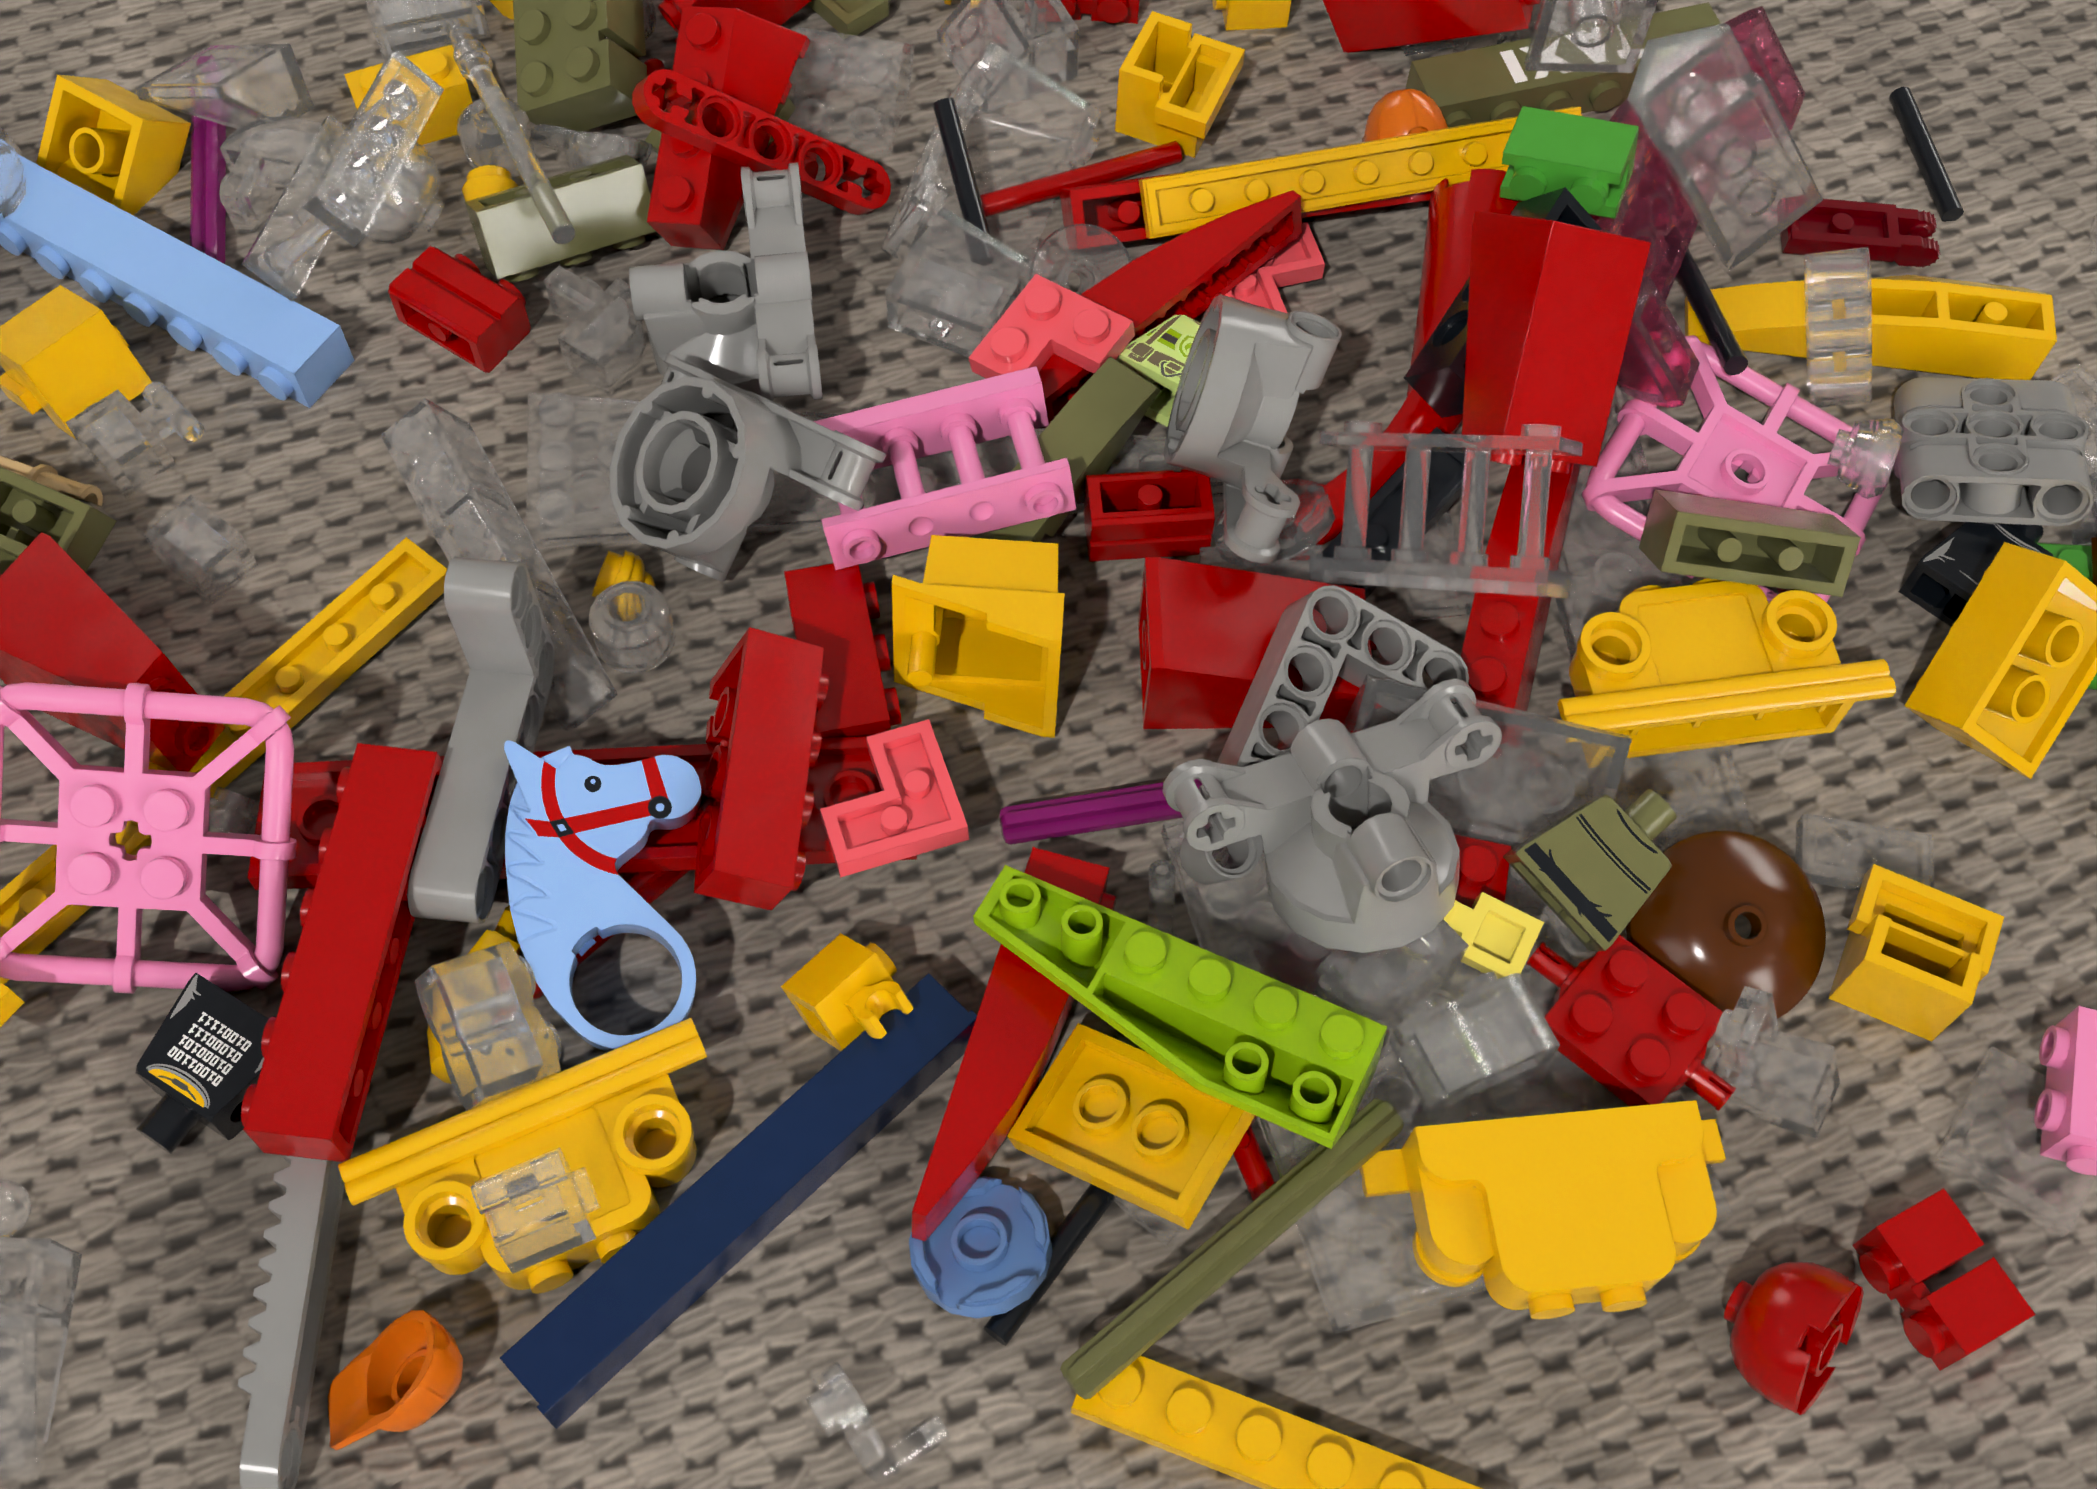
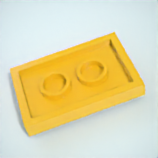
M1078 1023L1007 1137L1016 1149L1189 1230L1255 1115L1195 1089L1146 1051Z

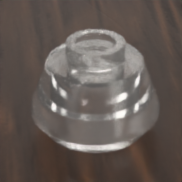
M1892 418L1855 421L1851 432L1839 429L1827 464L1839 467L1836 479L1861 497L1869 499L1881 495L1893 469L1904 430Z

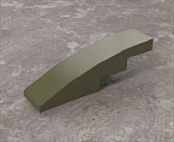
M1111 356L1074 394L1038 437L1045 463L1064 458L1068 459L1075 502L1085 490L1086 475L1106 473L1161 391L1158 387ZM1018 462L1017 465L1013 468L1012 471H1016V470H1020V469H1021V466H1020V463H1019V462ZM1069 512L970 536V538L1040 542L1045 533L1051 537L1054 536Z

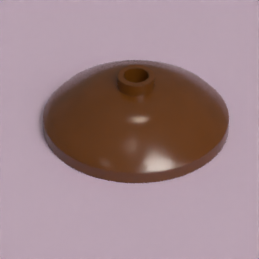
M1704 832L1684 838L1664 849L1662 853L1669 859L1672 866L1626 926L1627 940L1728 1015L1718 1030L1755 1028L1768 1024L1788 1013L1804 998L1815 982L1823 961L1826 943L1825 919L1822 906L1805 872L1789 855L1777 846L1764 839L1742 832ZM1738 915H1743L1750 921L1751 933L1746 939L1736 932L1735 920Z

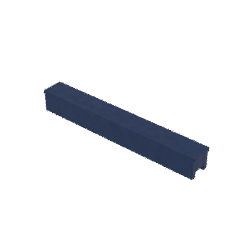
M928 973L906 993L914 1008L909 1014L894 1009L888 1011L880 1018L879 1021L887 1032L882 1039L872 1038L864 1030L500 1357L501 1361L539 1403L537 1408L556 1429L560 1427L964 1055L977 1015L972 1010L968 1012Z

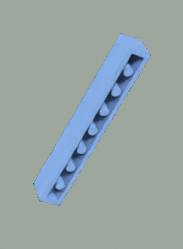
M0 145V245L11 254L19 256L23 252L33 257L44 270L55 278L63 279L65 276H68L79 282L82 288L99 302L106 303L110 299L123 306L126 312L143 326L150 327L153 323L167 330L171 337L187 350L195 351L197 348H200L211 354L231 374L236 376L241 375L242 372L257 379L268 393L279 400L284 401L290 397L311 408L355 361L340 325Z

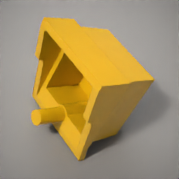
M931 535L923 583L896 575L892 576L894 682L984 710V719L1040 737L1055 738L1065 593H1058V544Z

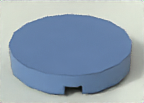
M986 1176L978 1177L973 1186L926 1241L912 1238L911 1232L909 1238L911 1266L917 1281L928 1299L951 1314L978 1319L1005 1314L1033 1295L1046 1278L1053 1250L1046 1214L1031 1193L1019 1186V1190H1017L1013 1186L1004 1185L1001 1179Z

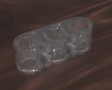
M1868 247L1805 254L1806 365L1809 402L1819 408L1871 403L1872 286Z

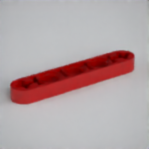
M668 69L655 70L637 83L634 88L632 104L635 113L643 123L653 129L739 166H749L753 172L788 169L789 163L798 162L801 192L850 214L863 215L882 207L888 201L891 194L889 176L884 168L874 160L687 76ZM660 87L665 90L664 99L673 104L665 111L659 108L660 99L652 94ZM692 100V104L690 105L688 110L682 107L683 105L687 104ZM706 107L715 108L724 117L726 122L724 137L714 136L705 128L702 115ZM756 130L766 131L775 140L777 149L774 159L764 158L756 150L754 145ZM809 151L817 154L824 162L825 176L822 181L814 180L806 172L804 167L806 152ZM860 177L864 178L863 187L870 191V195L865 198L861 197L862 188L852 182ZM840 178L846 180L845 182L837 185Z

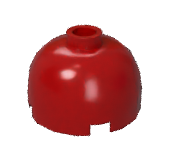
M1786 1262L1771 1267L1759 1276L1754 1285L1742 1280L1736 1286L1727 1302L1724 1319L1734 1324L1730 1337V1349L1735 1366L1748 1385L1780 1408H1786L1799 1415L1805 1414L1817 1400L1836 1368L1827 1366L1839 1342L1845 1345L1848 1344L1861 1309L1864 1294L1863 1288L1848 1280L1847 1276L1812 1262Z

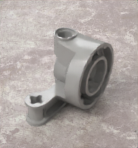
M798 162L789 163L788 169L752 172L749 166L741 167V181L748 223L751 258L735 251L718 250L702 254L689 264L680 262L629 267L630 291L636 321H645L652 353L658 371L663 376L668 368L664 360L667 353L717 375V378L743 390L752 391L771 401L776 397L809 394L814 400L823 399L818 348L815 341L812 312L813 298L808 252L806 251L804 235V211Z
M1219 294L1213 299L1201 321L1181 374L1166 432L1165 462L1166 464L1223 482V539L1226 546L1239 557L1251 562L1271 563L1276 560L1281 546L1278 538L1286 519L1295 516L1300 505L1299 497L1280 480L1294 447L1286 433L1293 418L1299 394H1304L1305 390H1314L1320 387L1342 333L1340 328L1333 322L1312 312L1293 311L1288 314Z
M667 353L664 362L668 365V368L660 386L634 408L619 432L610 464L611 500L621 525L641 544L674 555V559L682 565L708 577L725 582L747 533V526H750L760 518L770 503L774 489V470L809 486L811 490L859 511L865 504L860 497L876 463H883L887 454L836 430L832 431L800 416L799 413L752 391L743 390L717 378V375Z
M1458 679L1444 680L1433 685L1418 701L1395 720L1351 734L1339 720L1329 718L1317 720L1298 732L1292 741L1291 753L1250 766L1238 767L1204 759L1189 760L1177 766L1169 773L1163 783L1162 792L1168 805L1181 813L1184 819V835L1189 845L1196 850H1218L1224 846L1261 835L1265 855L1266 882L1273 909L1294 933L1329 949L1369 953L1399 948L1432 932L1454 906L1459 883L1460 850L1451 824L1428 802L1430 780L1463 769L1474 768L1484 763L1499 748L1502 733L1498 724L1491 717L1482 715L1475 706V692L1465 681ZM1453 698L1458 703L1453 705L1450 699ZM1464 743L1467 749L1461 748L1460 745ZM1195 779H1199L1202 783L1199 789L1194 782ZM1208 821L1213 828L1212 831H1208L1205 827Z

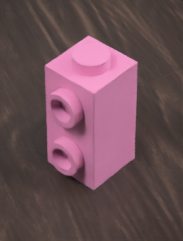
M2078 1006L2055 1026L2051 1025L2042 1038L2039 1060L2042 1065L2047 1066L2045 1089L2040 1094L2036 1104L2034 1122L2036 1128L2042 1129L2041 1156L2066 1162V1166L2074 1172L2097 1176V1010Z

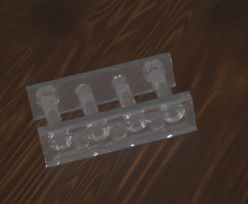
M396 50L383 63L348 128L331 114L324 119L242 265L290 301L295 300L333 231L354 247L368 235L444 89Z
M1345 421L1344 432L1320 431L1319 444L1348 450L1341 546H1335L1334 558L1310 557V581L1345 585L1570 599L1572 573L1549 570L1550 558L1544 557L1552 455L1582 456L1583 450L1582 442L1561 437V426L1522 424L1521 436L1381 433L1382 423ZM1374 450L1406 451L1398 549H1391L1390 561L1371 560L1372 548H1366ZM1431 452L1465 453L1457 552H1450L1449 564L1429 563V551H1423ZM1491 454H1526L1517 555H1510L1509 568L1488 567L1489 555L1482 554Z

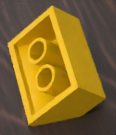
M2004 542L1991 565L1984 572L1980 583L1961 614L1951 626L1948 635L1931 663L1919 678L1915 689L1904 706L1937 730L2031 779L2097 673V586L2066 560Z

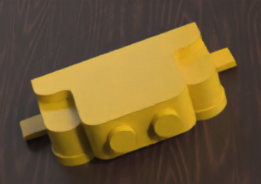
M1706 578L1686 586L1662 588L1658 585H1647L1637 588L1624 597L1617 612L1601 613L1588 620L1577 641V650L1569 666V677L1575 697L1559 699L1557 705L1567 738L1582 736L1589 763L1832 733L1855 702L1893 697L1896 693V685L1894 679L1890 676L1888 663L1884 659L1841 664L1833 642L1837 631V619L1832 608L1819 596L1807 591L1789 590L1778 594L1768 603L1765 593L1757 585Z
M692 1018L338 1164L350 1203L354 1206L396 1188L405 1215L403 1228L408 1244L417 1255L430 1262L435 1269L449 1275L467 1274L479 1268L486 1261L506 1286L517 1290L531 1288L532 1293L539 1294L554 1290L569 1282L574 1276L572 1270L599 1258L601 1263L605 1264L660 1214L659 1204L652 1187H667L681 1181L694 1165L696 1144L693 1138V1126L687 1111L677 1098L668 1073L707 1058Z
M1693 1100L1418 1126L1413 1129L1402 1149L1379 1151L1363 1164L1359 1170L1362 1176V1187L1365 1197L1410 1193L1416 1223L1412 1241L1413 1254L1420 1269L1430 1279L1444 1286L1461 1287L1475 1282L1483 1275L1489 1295L1500 1306L1511 1310L1529 1309L1532 1319H1551L1573 1313L1575 1311L1574 1304L1601 1302L1602 1310L1605 1312L1627 1311L1646 1305L1645 1293L1672 1270L1674 1264H1678L1688 1258L1698 1248L1701 1240L1713 1229L1717 1218V1208L1706 1164L1723 1163L1726 1157L1716 1119L1701 1120L1697 1101Z

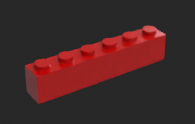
M357 743L351 766L344 767L340 772L336 790L339 807L333 827H326L321 835L318 851L321 868L315 888L307 889L302 899L300 923L303 929L296 952H289L283 963L281 987L284 994L277 1017H270L264 1027L261 1041L264 1062L257 1084H251L247 1088L242 1102L241 1121L244 1126L243 1130L263 1153L344 1162L351 1157L415 919L410 914L408 907V882L443 764L438 752Z

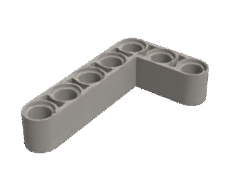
M454 557L446 571L444 603L469 665L470 672L411 869L407 898L409 911L413 917L481 924L489 916L505 859V831L508 810L517 784L504 750V743L510 740L531 753L534 752L552 686L555 669V651L525 563Z
M1335 585L1323 586L1291 603L1282 613L1217 763L1246 767L1291 753L1292 741L1298 732L1305 726L1320 719L1337 676L1398 710L1405 712L1428 691L1423 683V670L1429 674L1433 685L1450 679L1463 680L1468 684V668L1462 657L1447 646L1344 588ZM1313 609H1316L1323 615L1326 621V633L1317 628L1313 620ZM1368 640L1376 644L1380 653V663H1377L1371 657L1368 650ZM1289 664L1293 665L1301 674L1302 690H1298L1291 683L1288 676ZM1450 699L1452 703L1456 702L1455 699ZM1264 720L1273 725L1277 731L1279 740L1277 748H1273L1268 744L1264 737ZM1208 821L1205 827L1208 831H1212L1213 828ZM1258 835L1227 845L1229 857L1225 867L1220 866L1215 861L1212 851L1196 850L1189 845L1186 837H1184L1180 850L1181 864L1188 876L1196 882L1205 885L1241 878L1252 872L1259 862L1264 850L1262 837Z

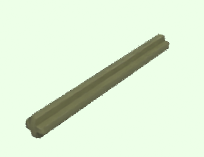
M1379 1098L1373 1099L1354 1116L1351 1125L1332 1149L1320 1144L1062 1363L1060 1370L1073 1391L1084 1399L1092 1398L1400 1134L1403 1130L1404 1122L1397 1113V1110L1388 1101H1383Z

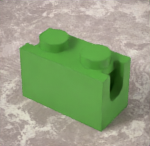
M1522 106L1503 151L1502 164L1509 165L1500 186V197L1525 201L1566 187L1589 214L1615 219L1633 173L1639 126Z

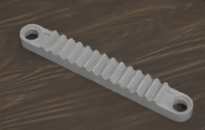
M281 1155L290 1164V1167L274 1173L273 1181L285 1192V1195L269 1201L268 1209L281 1222L264 1230L263 1237L276 1251L260 1258L258 1267L271 1277V1281L254 1288L253 1296L266 1306V1310L250 1317L248 1326L261 1335V1339L245 1347L243 1350V1356L255 1364L256 1368L254 1372L239 1378L237 1385L251 1395L239 1467L241 1489H295L298 1481L344 1192V1182L338 1168V1164L342 1162Z

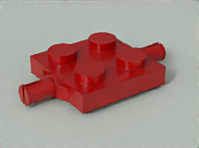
M1621 935L1618 936L1606 951H1598L1595 956L1580 962L1577 967L1548 947L1544 941L1527 961L1526 965L1531 966L1559 988L1555 994L1553 1007L1541 1020L1534 1033L1628 1106L1661 1104L1667 1095L1679 1090L1685 1084L1715 1107V1110L1719 1111L1736 1090V1087H1732L1701 1063L1705 1058L1708 1041L1728 1015Z

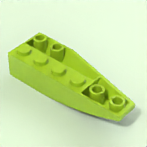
M1007 865L1003 867L973 915V923L1195 1089L1330 1149L1334 1147L1351 1125L1377 1069L1387 1026Z

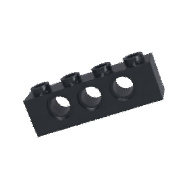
M1566 187L1519 202L1510 214L1554 220L1598 231L1602 230ZM1470 277L1404 376V379L1441 418L1463 414Z

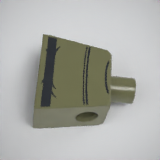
M1647 789L1624 811L1610 796L1604 794L1587 801L1506 853L1503 858L1589 951H1606L1670 870L1671 862L1652 841L1675 821L1677 816L1671 806L1651 789Z

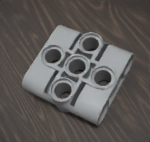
M1922 377L1905 382L1896 391L1894 411L1897 452L1893 471L1900 480L1902 506L1908 514L1917 519L1929 521L2064 526L2080 521L2090 512L2093 506V493L2084 452L2089 426L2086 421L2077 416L2074 395L2064 384L2045 380Z

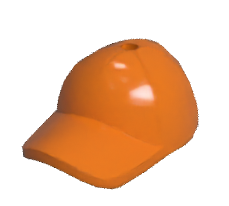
M1412 88L1396 90L1385 94L1374 104L1368 115L1362 142L1448 127L1438 105L1424 92Z
M411 1310L397 1318L333 1379L328 1393L329 1446L331 1448L339 1450L377 1430L404 1432L415 1429L427 1422L452 1398L462 1381L463 1357L453 1336L436 1318L424 1310Z

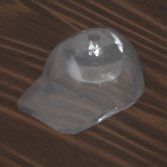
M539 124L533 127L529 137L530 144L565 152L570 171L624 155H629L642 163L644 170L652 148V144L637 138L608 133L578 132L546 124Z

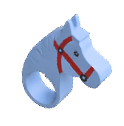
M507 740L504 743V750L517 781L509 805L505 831V865L509 905L518 942L537 985L553 1010L578 1036L590 1045L606 1052L686 1020L693 1005L696 989V969L691 951L682 936L620 877L617 871L623 864L642 850L647 843L649 834L653 830L677 829L686 825L695 817L701 804V785L694 767L673 755H659L620 765H603L585 756L574 755L570 746L539 758L516 742ZM620 933L642 934L661 943L674 957L681 974V992L671 1013L654 1028L634 1035L610 1034L591 1025L577 1010L572 992L573 977L578 965L576 955L579 953L583 956L589 948L597 943L593 938L598 935L604 939Z

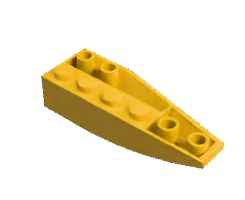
M1902 275L1863 279L1773 282L1710 289L1743 351L1973 378L2031 380L2057 342L2052 295L2022 287L1918 275ZM1686 296L1685 336L1695 335L1701 342L1711 345Z

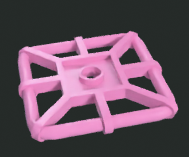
M1695 335L1677 337L1673 344L1660 355L1636 397L1628 400L1622 406L1617 416L1619 425L1601 452L1597 467H1592L1586 488L1582 492V497L1589 511H1596L1608 523L1638 541H1641L1647 516L1623 502L1652 499L1655 489L1831 514L1861 537L1855 555L1857 556L1866 541L1863 531L1888 484L1890 468L1894 465V459L1888 447L1879 446L1864 433L1798 396L1800 389L1788 382L1781 386L1748 366L1740 374L1729 375L1725 372L1711 345L1701 342ZM1678 371H1684L1704 417V421L1697 432L1657 409L1658 404ZM1715 376L1769 406L1762 424L1727 404ZM1785 417H1788L1844 451L1812 454L1777 434V431ZM1642 435L1650 436L1683 456L1675 471L1615 478L1637 439ZM1739 468L1749 473L1747 477L1749 483L1740 480L1734 473ZM1858 473L1860 477L1864 478L1844 517L1804 495L1812 479ZM1757 585L1765 593L1768 603L1778 594L1789 591L1788 589L1776 588L1777 594L1765 586ZM1813 593L1822 598L1826 603L1831 596Z
M32 682L0 686V842L57 845L55 892L0 937V977L15 981L113 986L115 993H135L137 987L184 989L195 973H198L224 991L229 992L252 989L255 986L259 989H265L278 978L276 969L280 965L284 950L288 860L296 858L297 843L296 839L290 838L294 744L292 731L286 723L291 718L280 705L273 709L266 703L248 698L151 691L149 684L129 683L126 689ZM28 710L124 717L126 723L124 768L80 765ZM151 719L235 724L252 727L198 773L149 769ZM5 726L59 779L58 822L1 819ZM265 740L266 754L261 835L208 832L211 784ZM127 821L138 822L139 832L144 835H151V846L140 848L137 855L126 853L125 847L116 842L115 833L122 832L126 828ZM207 854L251 856L260 859L256 946L206 895ZM67 905L118 907L117 952L115 959L11 952ZM142 910L187 911L236 961L237 965L140 960Z

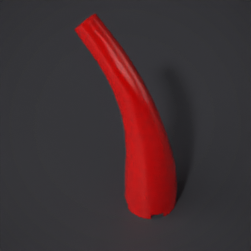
M1471 169L1470 181L1449 186L1448 179L1445 178L1435 186L1431 193L1411 366L1470 277L1472 222L1475 211L1510 215L1517 203L1522 202L1500 197V186L1506 171ZM1408 383L1406 400L1389 426L1372 446L1345 471L1326 485L1316 483L1298 496L1300 500L1299 508L1295 516L1286 519L1278 538L1279 541L1293 556L1302 559L1333 540L1436 427L1451 438L1462 423L1463 414L1441 418Z

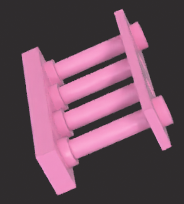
M1037 366L813 421L832 431L836 430L886 453L884 462L876 463L873 470L892 465L901 497L900 500L868 508L863 506L859 511L838 502L840 515L821 519L835 570L929 547L931 535L970 537L1077 510L1068 459L1064 458L1045 463L1035 429L1049 425L1042 381ZM1011 435L1021 469L985 478L975 444ZM952 450L961 484L925 493L916 459Z

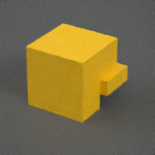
M1152 11L1119 69L1115 131L1158 146L1177 141L1182 154L1195 158L1243 66L1245 49L1194 33L1191 39V23Z
M59 285L0 326V365L5 370V373L0 376V388L10 400L32 415L43 408L53 423L75 440L153 385V382L128 348L129 344L117 327L111 324L104 312L62 285Z
M1873 864L1863 877L1847 930L1850 932L1828 999L1932 1042L1972 1005L1979 981L1989 972L2004 916Z

